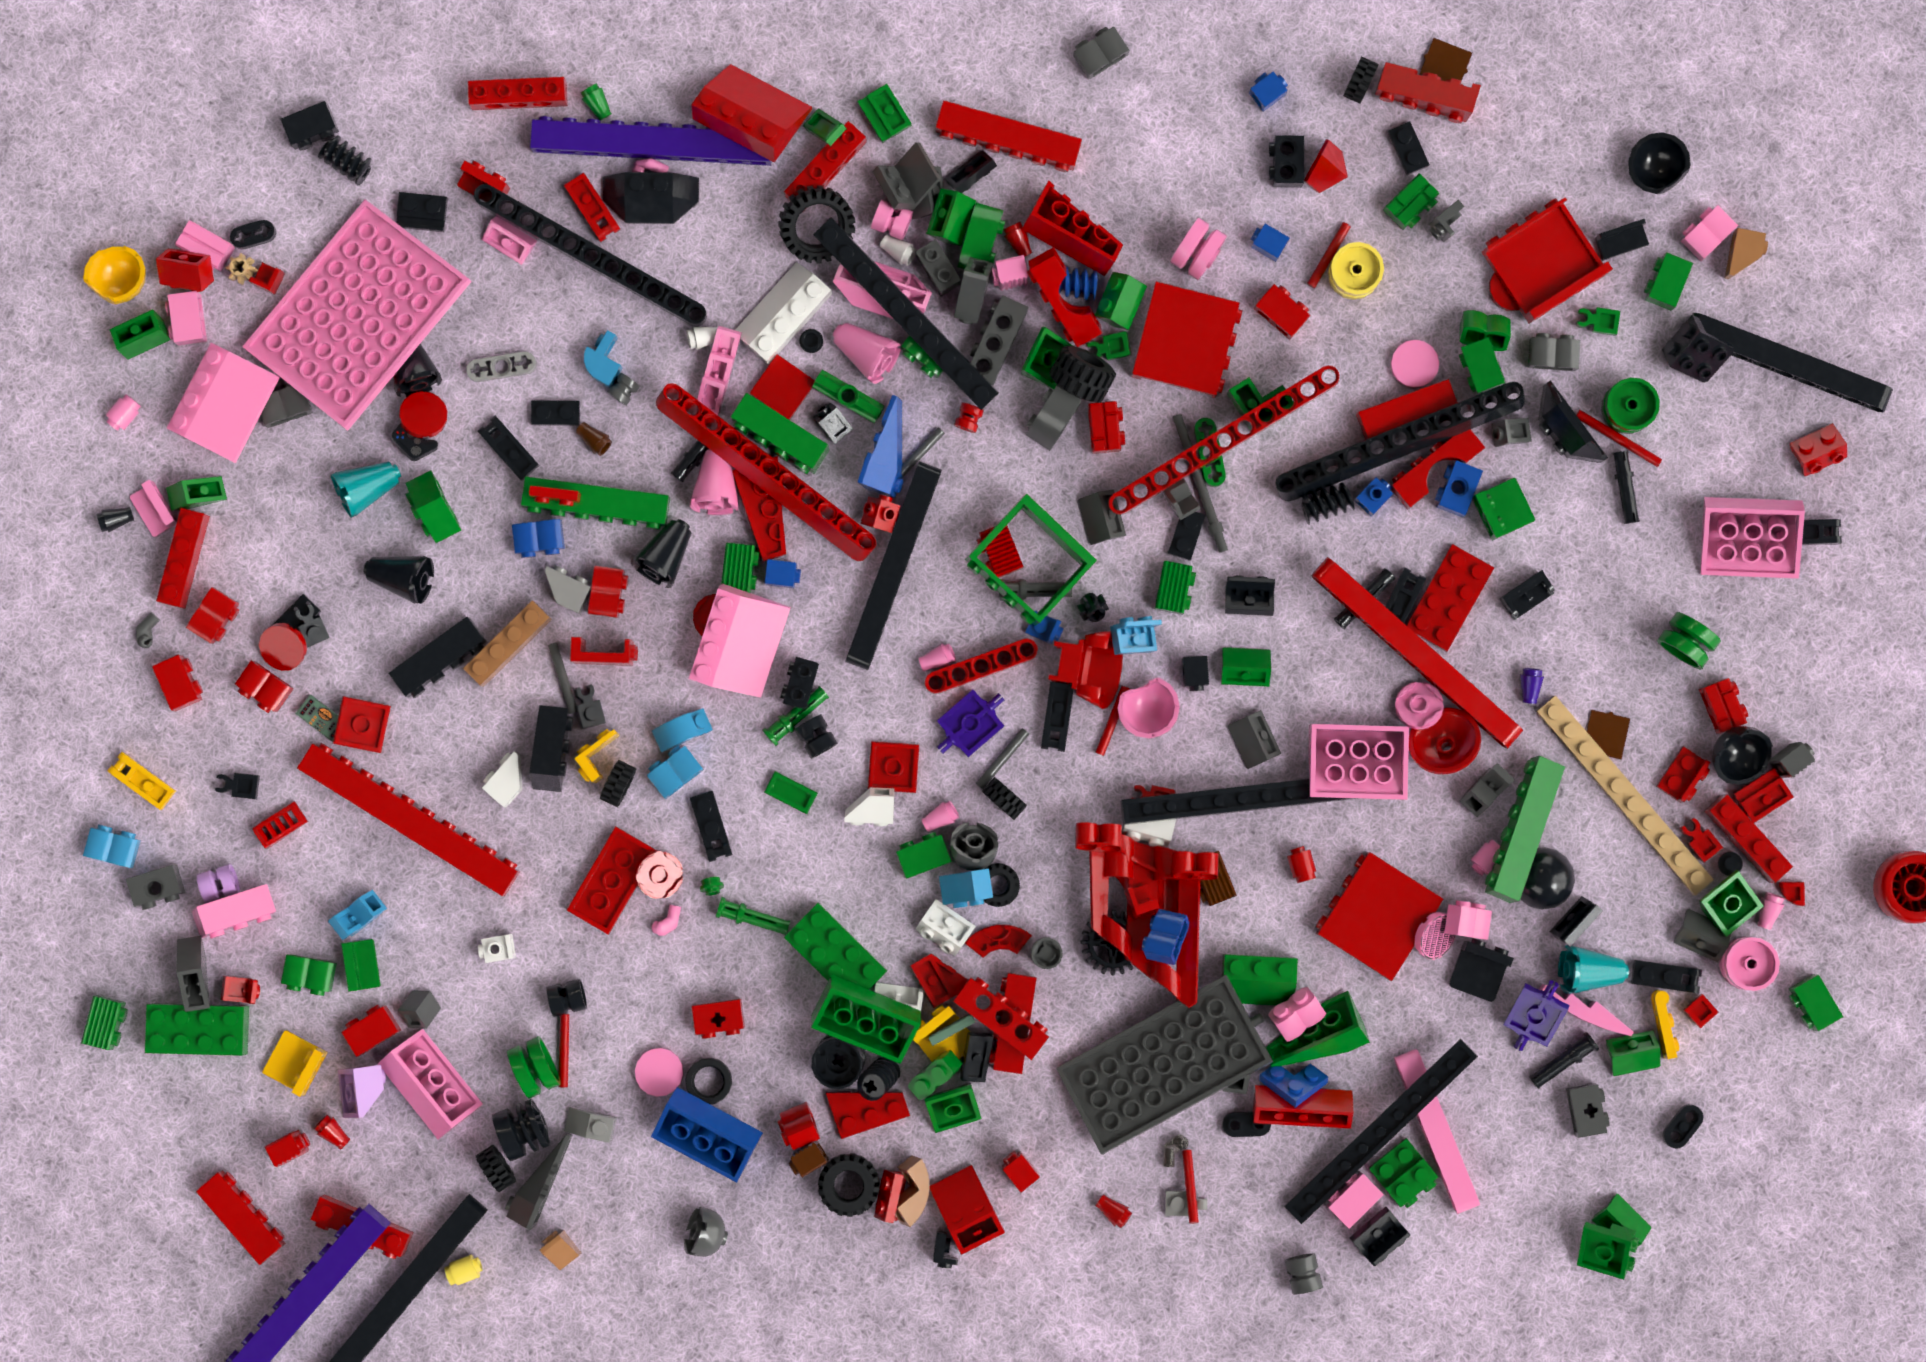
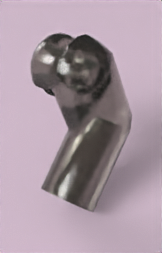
M1175 1135L1164 1144L1163 1167L1175 1166V1154L1182 1149H1186L1189 1145L1186 1137Z

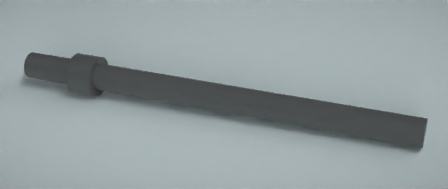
M1182 414L1173 416V420L1185 451L1192 447V443ZM1201 469L1192 473L1209 522L1208 530L1210 535L1214 537L1219 553L1228 550L1222 533L1224 529L1222 523L1217 519Z

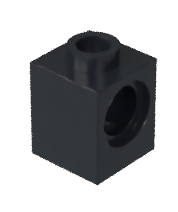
M1207 656L1183 657L1184 687H1189V691H1204V686L1209 685Z

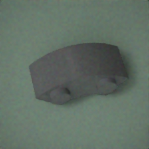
M1059 385L1054 390L1049 388L1042 399L1045 402L1038 415H1032L1026 425L1029 427L1026 435L1049 451L1063 433L1082 401L1080 398L1062 389Z

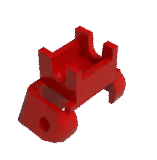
M1111 631L1085 635V640H1079L1078 644L1054 641V646L1062 650L1058 675H1049L1048 680L1056 683L1072 685L1071 688L1076 690V695L1101 709L1108 708L1118 692L1123 667V654H1114Z

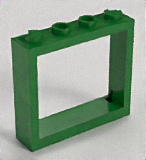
M1025 494L964 559L968 562L967 567L974 574H980L986 579L985 584L991 590H997L1004 596L1002 598L1009 607L1018 609L1021 612L1020 617L1029 625L1033 624L1035 626L1050 613L1097 561L1028 494ZM1020 510H1023L1080 564L1078 569L1037 613L977 558Z

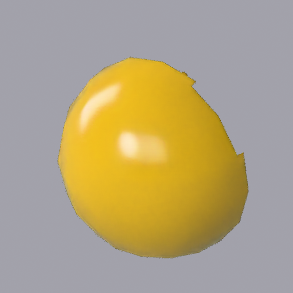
M112 246L104 250H98L90 257L84 268L83 279L87 286L107 302L117 305L130 301L140 293L145 284L146 269L142 257L134 249L126 246Z

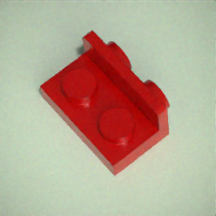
M1683 746L1656 787L1680 803L1686 800L1690 801L1697 791L1694 787L1698 781H1703L1710 772L1708 766L1711 762L1707 759H1702Z

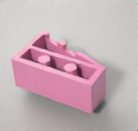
M265 884L197 906L192 911L199 935L202 938L210 936L212 939L224 935V931L231 928L234 931L248 927L247 923L257 920V923L272 919L271 914L275 913L276 909L268 886Z

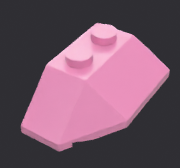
M875 262L924 313L932 292L926 289L924 284L914 274ZM840 263L833 282L853 306L892 318Z

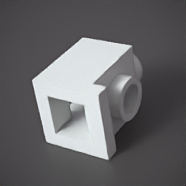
M512 934L481 939L482 944L478 945L480 959H485V963L516 958ZM494 944L499 946L497 954L491 951V947Z

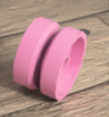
M1201 218L1195 221L1170 263L1181 269L1185 267L1190 258L1194 259L1188 269V274L1197 280L1201 278L1207 268L1211 267L1227 238V235L1216 229L1205 240L1204 237L1209 230V223Z
M1753 937L1733 939L1719 962L1722 976L1728 984L1737 989L1752 991L1764 989L1774 982L1779 973L1780 965L1777 951L1773 946L1761 938ZM1748 960H1752L1750 968L1747 966Z

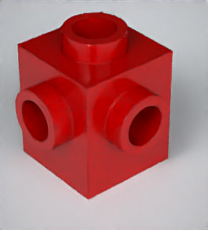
M879 494L878 498L868 496L863 508L860 524L892 533L901 505L892 503L893 498Z

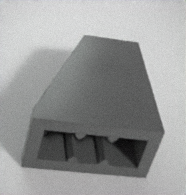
M973 257L969 258L964 270L954 318H958L960 322L965 324L978 323L993 263Z
M202 936L177 939L176 973L185 1012L210 1008L206 955Z

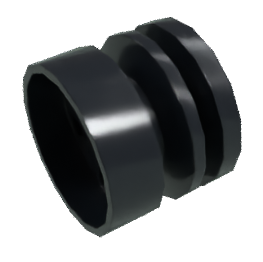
M827 1035L820 1041L812 1056L811 1068L815 1078L822 1085L830 1089H843L851 1086L858 1079L865 1065L866 1052L865 1049ZM837 1053L839 1056H845L843 1063L841 1060H835Z
M533 1099L525 1101L526 1111L521 1103L516 1105V1117L508 1108L492 1114L497 1137L510 1162L526 1156V1143L529 1144L534 1152L539 1150L538 1141L543 1148L550 1146L547 1123Z

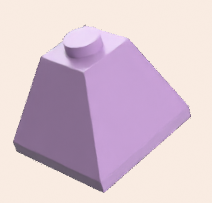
M381 1065L338 1069L343 1118L364 1117L384 1090L383 1084L386 1081L385 1072L381 1069Z

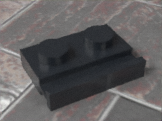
M399 192L396 223L405 229L444 232L448 198L446 196Z
M1581 896L1549 932L1555 938L1571 947L1603 910L1598 905Z

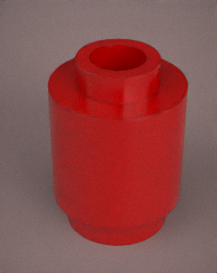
M1304 846L1290 850L1291 855H1288L1287 858L1293 878H1296L1297 883L1316 878L1314 873L1316 872V867L1311 850H1305Z

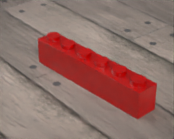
M944 100L936 124V133H939V137L943 139L953 140L954 137L963 140L962 143L968 146L976 147V144L986 146L985 150L993 153H999V151L1008 152V156L1014 159L1022 160V157L1032 159L1031 162L1036 165L1045 166L1046 163L1054 165V169L1061 172L1074 171L1082 139Z

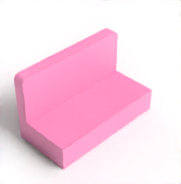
M148 480L141 484L143 487L141 490L130 496V500L151 535L157 537L175 526L177 519L155 482Z

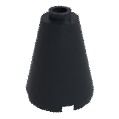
M421 343L393 376L394 389L397 396L401 397V393H405L406 398L416 392L432 391L431 386L437 383L439 386L442 382L441 374Z
M681 519L677 521L671 520L632 558L631 565L633 566L636 563L639 566L636 571L653 583L660 585L661 582L667 583L665 588H671L675 582L692 534L689 530V524Z
M426 556L372 557L369 561H366L363 572L368 581L412 603L422 604L431 591L432 585L427 584L429 576L434 577V563L431 558Z

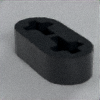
M259 220L234 228L230 234V241L238 249H248L273 241L277 234L276 228L268 220ZM264 225L271 229V231L267 232V237H264L262 234L255 235V233L262 231V226ZM240 232H242L244 235L251 234V237H247L244 239L245 243L241 244V242L236 241V238L239 237Z

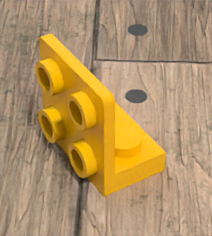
M286 1030L280 1037L262 1073L293 1089L291 1093L302 1097L306 1095L328 1052Z

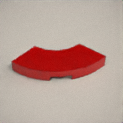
M993 925L974 933L965 941V944L982 958L998 949L1010 950L1018 954L1032 935L1015 926Z

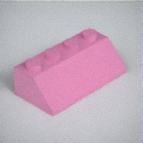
M423 1029L389 1052L378 1063L438 1140L483 1105Z

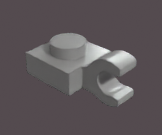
M1166 1191L1165 1216H1188L1186 1191ZM1197 1198L1198 1210H1207V1199Z

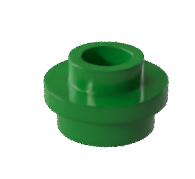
M709 877L701 880L700 892L706 893L707 896L717 895L724 888V883L720 881V877Z

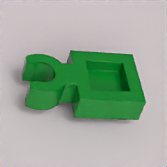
M1597 307L1595 314H1592L1588 309L1582 308L1578 310V314H1584L1586 322L1578 321L1576 326L1585 328L1588 325H1593V333L1616 336L1621 311Z
M1126 331L1102 336L1104 342L1102 344L1095 341L1087 344L1088 348L1097 347L1098 352L1096 355L1100 358L1106 354L1108 361L1132 356Z

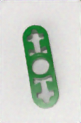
M1201 418L1196 422L1194 426L1196 443L1205 439L1204 433L1198 430L1202 427V423H1206L1207 426L1212 428V430H1209L1208 436L1217 431L1216 424L1212 419ZM1200 447L1198 449L1199 458L1201 460L1207 459L1203 455V449L1205 447ZM1222 456L1209 463L1212 464L1219 461L1220 465H1215L1216 473H1221L1218 482L1208 478V475L1212 473L1211 466L1207 468L1205 466L1202 467L1204 481L1210 487H1218L1225 481L1226 473Z

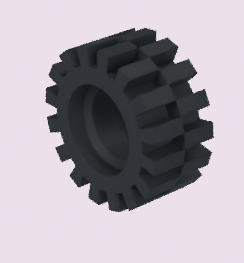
M1361 56L1343 96L1361 104L1379 64Z
M618 760L607 778L600 799L618 807L630 787L636 773V768Z
M995 777L982 790L992 802L1013 820L1027 806Z
M1001 863L991 864L984 868L989 869L990 879L999 875L1004 877L1008 883L1007 890L1003 894H993V898L984 899V902L994 907L1006 906L1013 902L1020 889L1017 873L1008 865Z
M491 1145L476 1155L480 1168L497 1192H501L516 1182L514 1173L497 1147Z

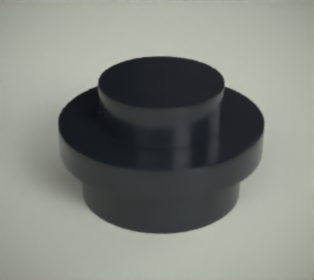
M808 329L801 334L799 343L805 352L816 353L823 346V337L819 331Z
M1726 852L1718 860V868L1726 876H1730L1736 870L1740 872L1743 866L1741 857L1734 852Z

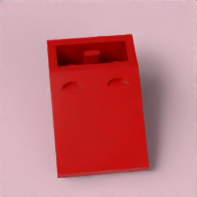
M972 1165L929 1186L961 1255L1005 1233Z

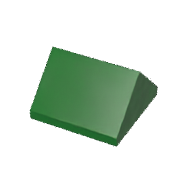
M1042 326L1021 369V374L1054 390L1057 384L1051 378L1050 370L1062 348L1073 345Z
M1738 870L1699 900L1702 912L1726 937L1764 907Z
M971 1083L924 1098L935 1133L982 1119Z

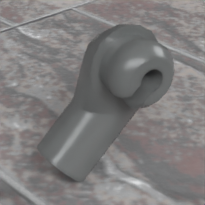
M152 612L136 627L137 643L142 648L151 647L153 643L152 628L160 621Z

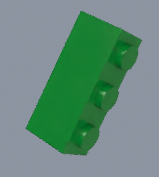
M1223 954L1222 977L1224 975L1228 976L1242 1004L1276 1006L1288 1001L1296 991L1298 958Z

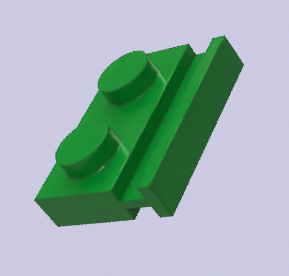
M888 84L883 85L868 94L867 97L857 101L882 144L912 126L911 121Z

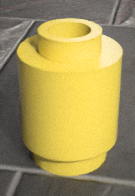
M470 1254L450 1262L449 1266H446L444 1270L450 1285H461L479 1278L483 1268L478 1257L474 1258Z

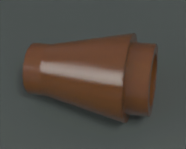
M586 422L581 423L576 430V434L581 437L593 454L603 455L612 444L609 435L588 425Z

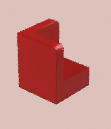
M262 262L255 278L250 277L249 282L275 295L285 273L277 267L274 268Z
M1147 884L1136 888L1128 887L1124 891L1133 919L1155 913L1160 908L1157 899L1153 900Z

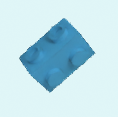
M1152 616L1138 618V621H1134L1133 617L1119 619V624L1110 626L1114 654L1151 653L1158 651L1154 627L1162 625V621L1152 620Z

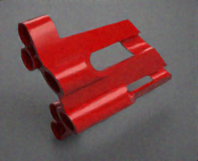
M1076 823L1075 849L1089 851L1091 929L1103 940L1117 948L1125 956L1126 960L1153 982L1162 985L1188 1008L1192 1007L1197 1003L1200 881L1218 879L1219 854L1212 852L1193 853L1189 851H1176L1166 847H1153L1136 842L1131 837L1123 835L1122 825ZM1109 877H1116L1124 890L1128 887L1136 888L1147 884L1153 900L1157 899L1159 909L1187 915L1189 928L1177 959L1176 971L1166 963L1146 959L1142 950L1143 939L1145 936L1148 937L1151 931L1150 920L1153 915L1156 916L1157 912L1133 919L1127 901L1126 930L1108 917Z

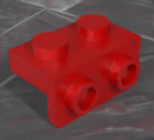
M464 160L460 168L463 175L457 183L459 188L474 196L475 189L479 185L487 184L506 195L508 194L510 187L505 183L506 178L496 172L490 175L484 171L485 167L474 160L472 163ZM485 191L480 195V199L484 202H488L492 198V193L489 191Z
M1833 423L1790 443V449L1801 464L1804 476L1816 474L1823 468L1832 464H1838L1847 457V443Z
M884 1169L875 1206V1218L888 1223H894V1221L898 1220L895 1214L899 1195L904 1191L906 1184L904 1175L901 1172Z

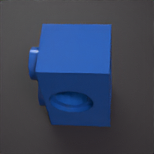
M1457 460L1452 465L1448 464L1443 478L1447 480L1444 487L1438 488L1434 499L1438 501L1436 507L1462 518L1466 516L1483 470ZM1453 482H1458L1463 486L1462 494H1455L1452 491L1451 485Z

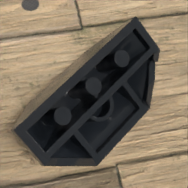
M624 172L604 176L603 201L627 224H674L693 206L699 203V178L677 173Z
M1552 381L1547 382L1543 386L1538 417L1541 423L1539 424L1541 431L1546 436L1550 435L1555 441L1553 446L1561 456L1564 454L1566 458L1596 463L1605 461L1608 458Z

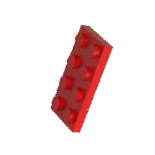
M1452 544L1406 626L1419 637L1447 652L1493 572L1494 567Z
M615 826L567 911L609 935L637 888L635 880L636 866L641 858L650 852L656 851V849Z

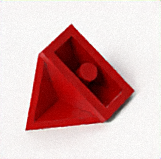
M1327 139L1304 179V182L1318 193L1325 191L1348 177L1343 152Z

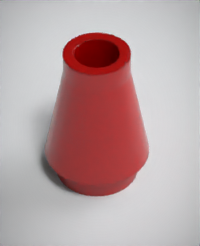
M1020 221L1003 230L1006 234L1004 235L1005 239L1018 256L1024 255L1025 257L1033 252L1030 248L1027 232L1022 230L1023 225Z
M325 1115L314 1127V1130L318 1132L316 1135L337 1146L340 1150L350 1141V1138L345 1134L334 1117L331 1118Z
M1103 1195L1095 1205L1114 1227L1117 1225L1119 1228H1122L1133 1214L1128 1210V1206L1108 1198L1106 1195Z

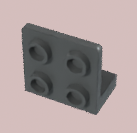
M915 142L895 166L878 165L872 171L893 209L914 210L940 181L937 171L919 142Z

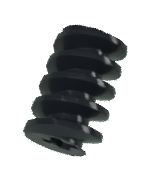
M337 135L334 139H330L323 145L318 158H324L326 164L332 163L333 169H340L342 175H347L350 181L355 180V184L359 186L365 181L371 171L370 163L372 159L369 157L363 161V152L355 156L356 147L353 146L347 150L348 142L344 141L340 145L341 137Z
M1343 482L1339 483L1338 490L1334 485L1330 486L1329 493L1326 489H1321L1320 496L1317 492H1312L1311 499L1306 494L1302 495L1301 506L1308 525H1310V517L1319 522V514H1322L1325 519H1328L1329 511L1334 516H1337L1338 508L1347 513V505H1350L1355 510L1351 493Z
M880 1057L864 1070L857 1081V1088L861 1096L867 1100L875 1101L880 1099L895 1085L898 1078H900L901 1072L897 1062Z

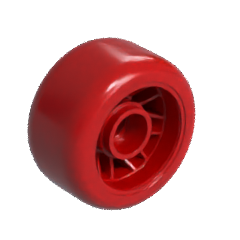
M1898 852L1888 857L1876 871L1873 881L1875 900L1880 909L1893 920L1907 924L1926 922V852ZM1908 881H1912L1915 886L1911 894L1906 890Z

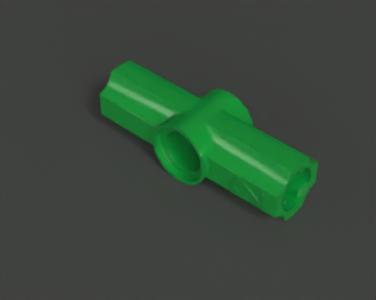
M823 369L812 386L813 389L839 403L843 408L853 411L873 424L879 419L885 405ZM846 391H851L855 394V399L850 403L842 400V395Z

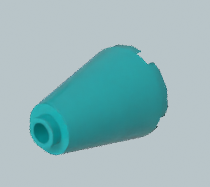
M389 461L331 474L335 491L340 496L343 502L342 505L350 518L357 516L399 484L398 478L401 477L397 465H391Z
M1566 945L1565 948L1567 950L1560 953L1558 977H1563L1564 984H1560L1563 993L1574 994L1623 983L1628 978L1629 967L1623 959L1573 945L1571 947Z

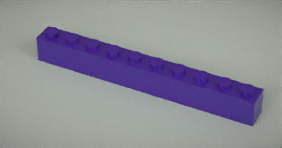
M540 116L538 120L532 119L530 148L533 153L772 166V161L708 127L706 129H696L695 125L684 124L682 128L672 127V124L669 123L648 126L649 124L646 122H634V125H625V122L619 120H612L610 124L601 123L597 119L577 122L575 118H562V121H553L552 117Z
M368 1204L364 1209L359 1206L350 1217L353 1222L348 1227L343 1225L334 1235L337 1238L334 1244L331 1245L328 1242L319 1252V1255L322 1256L317 1263L312 1261L303 1272L306 1276L301 1281L297 1278L287 1289L291 1292L286 1299L283 1296L279 1298L272 1306L275 1312L271 1316L266 1314L259 1321L257 1326L260 1329L255 1335L250 1332L241 1342L244 1345L241 1351L238 1352L235 1349L226 1359V1362H270L391 1222L372 1205Z

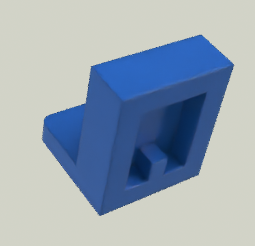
M1046 616L1036 626L1033 624L1028 625L1025 633L1052 645L1053 640L1059 641L1064 628L1060 627L1062 621Z

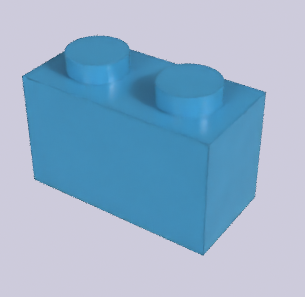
M989 869L939 876L943 905L953 904V908L968 906V901L970 906L984 904V899L993 898Z

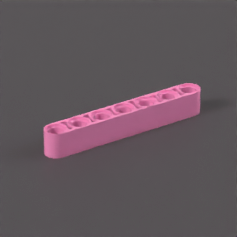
M1417 1049L1394 1057L1395 1064L1407 1090L1426 1072V1068ZM1436 1096L1416 1116L1454 1210L1459 1214L1479 1206L1480 1202Z

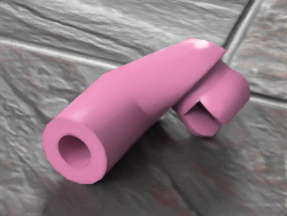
M652 158L640 159L634 162L633 165L635 166L632 172H645L647 170L654 173H667L669 166Z
M669 905L667 918L659 922L655 921L652 924V932L659 936H665L675 930L678 926L681 907Z

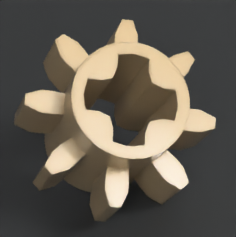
M242 253L237 258L230 257V265L225 267L231 272L229 279L232 281L237 279L241 285H244V281L249 280L254 272H258V269L252 266L255 260L251 257L246 259Z

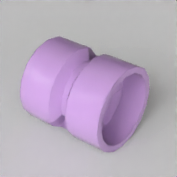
M231 864L218 867L216 872L208 870L197 874L199 891L205 903L219 900L222 895L228 897L240 893L239 881ZM219 879L221 880L223 887H220V883L218 881Z

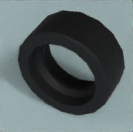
M701 1059L688 1070L685 1078L686 1089L688 1093L708 1104H716L723 1100L730 1092L732 1086L731 1072L727 1065L718 1059ZM704 1067L716 1068L723 1077L722 1088L714 1095H703L695 1087V1076Z

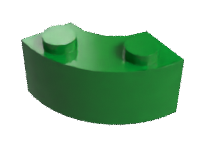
M980 203L975 204L961 250L958 268L965 269L970 257L994 264L996 253L992 251L997 234L1002 235L1006 222L1002 220L1004 210Z

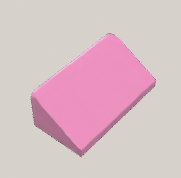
M497 216L490 220L481 239L521 265L537 242L536 239Z

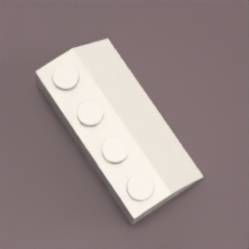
M796 262L735 331L742 332L740 340L769 365L774 357L781 352L832 295V291L812 272Z

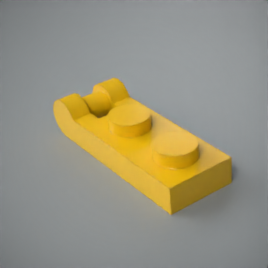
M121 751L117 757L118 761L114 766L111 765L107 771L156 808L163 810L176 790L136 762L128 754ZM128 765L131 769L125 775L122 770Z
M1655 990L1651 993V1003L1663 1058H1677L1676 1052L1679 1051V1043L1677 1038L1673 1037L1671 1028L1674 1027V1020L1666 1007L1669 995L1665 991Z

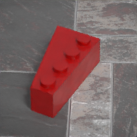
M1385 63L1375 95L1380 96V100L1390 103L1395 100L1403 103V107L1412 110L1418 107L1426 110V114L1438 117L1439 114L1448 117L1449 121L1461 124L1462 121L1467 122L1473 113L1481 85L1473 83L1472 87H1467L1458 79L1452 78L1451 80L1442 81L1437 74L1428 72L1423 73L1421 76L1417 75L1418 71L1416 69Z
M1048 180L1027 217L1022 230L1092 270H1096L1101 275L1106 276L1116 261L1123 244L1100 224H1094L1090 220L1089 214L1084 210L1079 211L1070 203L1071 199L1067 195H1061L1054 189L1055 185Z

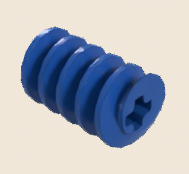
M1066 266L1067 275L1060 284L1059 293L1064 290L1065 297H1069L1071 291H1073L1075 298L1078 299L1082 292L1084 300H1088L1090 294H1093L1095 301L1098 282L1097 271L1093 270L1089 277L1087 269H1084L1081 275H1079L1078 268H1074L1072 273L1069 274L1068 267Z

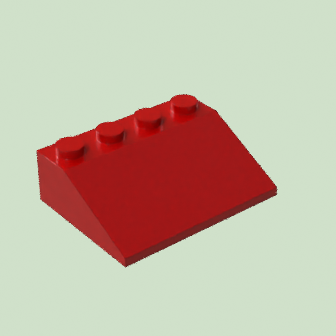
M732 64L706 84L691 104L693 120L774 163L812 110V106Z

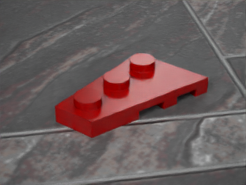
M826 1092L841 1139L910 1116L903 1092H886L880 1099L875 1101L867 1100L857 1092Z

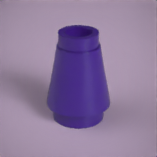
M1523 668V674H1520L1523 703L1537 704L1544 676H1542L1543 670Z

